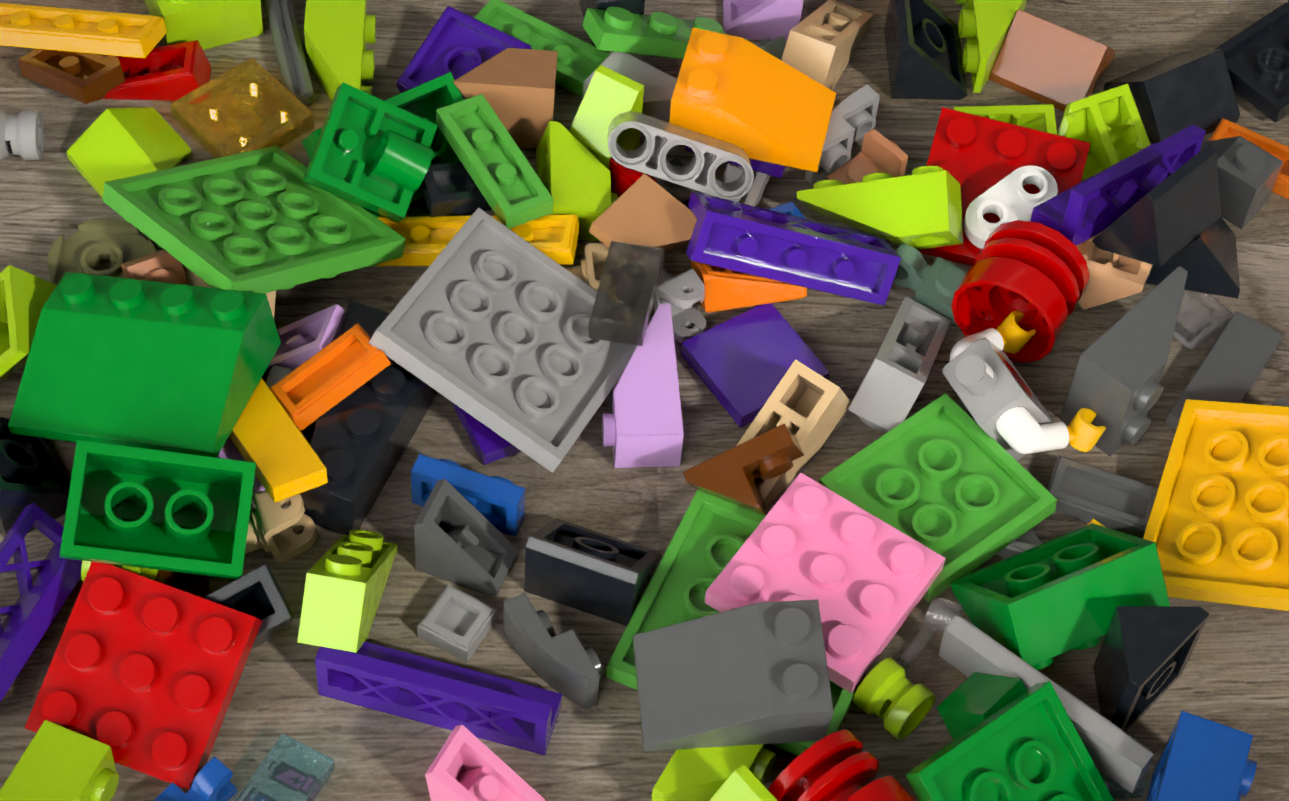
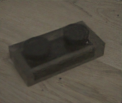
M611 241L588 324L589 338L638 346L643 345L664 263V249Z

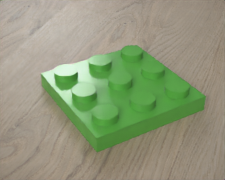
M946 393L819 479V484L946 558L943 570L923 596L927 602L951 586L950 582L966 576L1056 511L1057 499Z

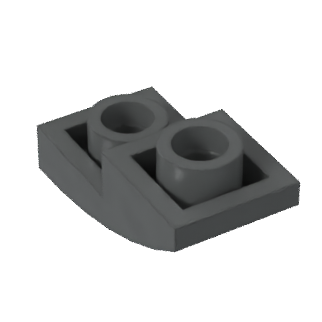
M526 593L504 601L503 632L524 662L550 687L570 701L585 709L596 706L599 680L603 679V669L593 648L590 646L583 648L573 629L555 636L554 628L548 615L543 610L536 612Z

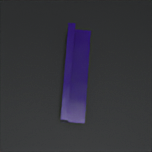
M1192 124L1159 143H1153L1034 207L1030 222H1038L1059 231L1076 246L1105 230L1148 192L1199 153L1206 131Z
M692 191L688 207L697 218L686 252L690 260L885 306L902 257L883 237Z
M35 503L25 506L0 544V574L16 572L20 597L15 605L0 607V615H8L2 625L0 619V702L81 577L82 560L60 558L64 527ZM33 525L55 544L44 560L29 562L24 537ZM13 555L14 564H7ZM38 569L31 578L30 570Z
M364 642L356 653L320 647L315 658L318 695L451 731L454 730L455 726L463 725L477 738L544 756L562 706L561 693L369 642Z

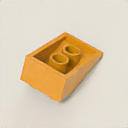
M692 28L671 99L669 123L734 144L743 149L750 159L817 172L836 93L742 37Z

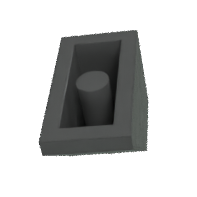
M1241 136L1202 142L1200 151L1210 144L1217 154L1221 217L1242 229L1268 202L1283 161Z

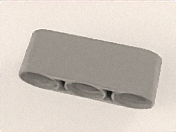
M632 111L620 113L612 120L608 127L607 138L610 155L617 163L624 167L727 200L743 197L753 185L754 174L749 157L743 149L734 144ZM635 128L642 131L646 139L638 149L626 150L620 147L616 141L619 133L624 129ZM676 145H687L695 153L693 159L687 165L674 166L666 159L669 149ZM727 161L737 162L743 167V172L737 180L727 183L716 178L715 171L719 165Z

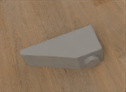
M905 296L848 410L858 415L860 420L867 426L877 430L885 429L890 431L901 424L907 417L926 382L952 320Z

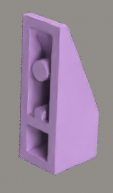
M659 304L613 391L612 413L602 414L603 447L613 446L614 468L680 466L684 431L671 304Z

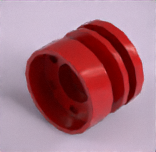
M1016 220L1003 223L990 233L984 248L980 250L976 257L975 265L967 271L954 293L951 309L955 323L967 337L989 328L997 329L1011 312L1020 311L1024 314V317L1017 325L1025 331L1035 329L1036 333L1016 354L1006 352L1005 350L1002 351L1013 362L1026 363L1040 360L1052 351L1065 328L1068 316L1074 312L1077 302L1086 290L1090 278L1087 262L1076 245L1057 230L1038 222Z
M846 729L833 732L811 745L796 757L768 788V791L777 801H917L892 776L888 775L874 780L879 771V760L867 751L862 752L863 743Z

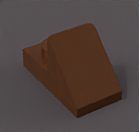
M784 423L683 471L686 481L696 490L766 516L769 512L754 479L760 476L763 479H771L786 473L793 467L792 461L804 456V453L796 436Z

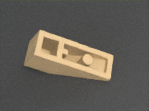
M828 0L790 30L781 61L833 90L869 29L874 15L835 0Z
M796 359L736 445L738 446L784 423L794 433L804 456L793 460V467L789 471L771 479H763L762 476L754 479L766 507L773 502L819 451L851 404L840 387Z

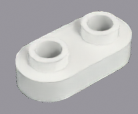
M1023 166L981 194L970 203L966 211L964 232L968 240L976 247L983 249L990 233L1001 224L1016 220L1030 221L1034 207L1057 195L1058 188L1054 177L1041 167ZM1034 184L1040 189V192L1029 194L1023 189V186ZM994 213L999 216L1000 221L989 223L983 218V215Z

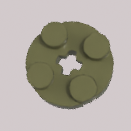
M96 218L78 224L79 231L71 234L68 238L64 239V234L57 238L50 248L47 264L51 283L58 285L66 272L125 278L121 264L155 253V248L149 237L147 241L131 223L115 218ZM101 260H110L112 268L104 271H97L90 267H98Z

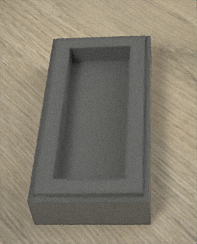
M1058 455L1047 490L1057 499L1056 513L1086 523L1095 519L1107 528L1143 539L1158 487Z

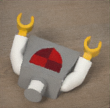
M1013 311L997 329L989 328L967 336L953 346L950 353V362L943 367L942 373L978 425L1016 461L1026 454L1064 449L1068 443L1079 451L1088 452L1095 446L1106 430L1105 426H1094L1091 424L1096 417V413L1088 408H1081L1068 426L1063 422H1054L1010 359L1002 351L1005 350L1006 352L1016 354L1035 335V329L1025 331L1017 325L1024 317L1022 312Z

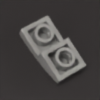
M868 84L852 93L832 110L818 171L806 170L805 179L810 184L833 173L847 163L851 158L853 141L863 140L864 134L874 129L880 95Z

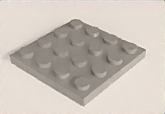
M478 207L376 329L369 344L377 349H381L390 359L553 473L623 374L647 326Z

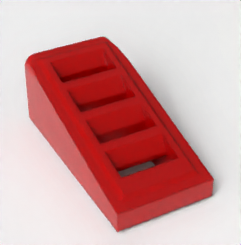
M198 40L153 48L146 58L117 56L122 71L129 73V78H125V82L107 92L106 96L102 98L157 101H197L207 99L211 66Z

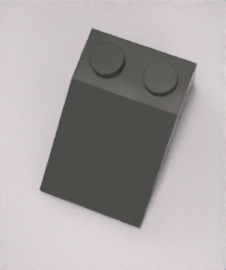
M1180 266L1080 355L1060 420L1069 425L1081 408L1095 411L1096 417L1091 424L1106 427V430L1095 446L1110 457L1126 442L1134 445L1142 438L1151 424V419L1147 417L1148 411L1158 401L1164 387L1159 382L1168 360L1188 271Z
M818 599L755 603L633 635L643 751L819 741L826 737L834 711Z

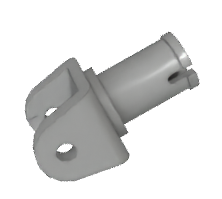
M652 256L644 257V262L649 267L640 259L634 262L629 271V280L653 300L654 314L659 304H671L675 341L682 343L707 331L706 319L695 305L698 301L702 303L705 298L704 284L693 268L673 277Z

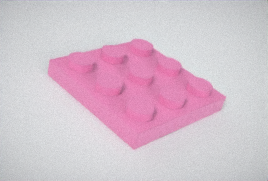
M800 473L706 590L705 603L719 612H724L762 602L818 599L829 680L852 694L943 570L946 558L803 473Z

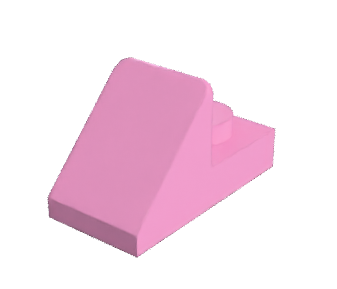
M463 725L455 726L425 773L431 801H546Z

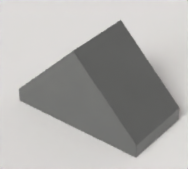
M446 479L436 482L414 524L415 570L488 596L498 594L519 549Z

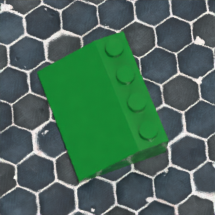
M66 272L42 307L8 424L11 434L72 442L84 440L217 458L281 344L267 295L264 293Z

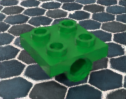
M343 82L336 90L303 181L399 223L405 218L413 193L419 188L430 166L433 156V149L430 146L438 125Z

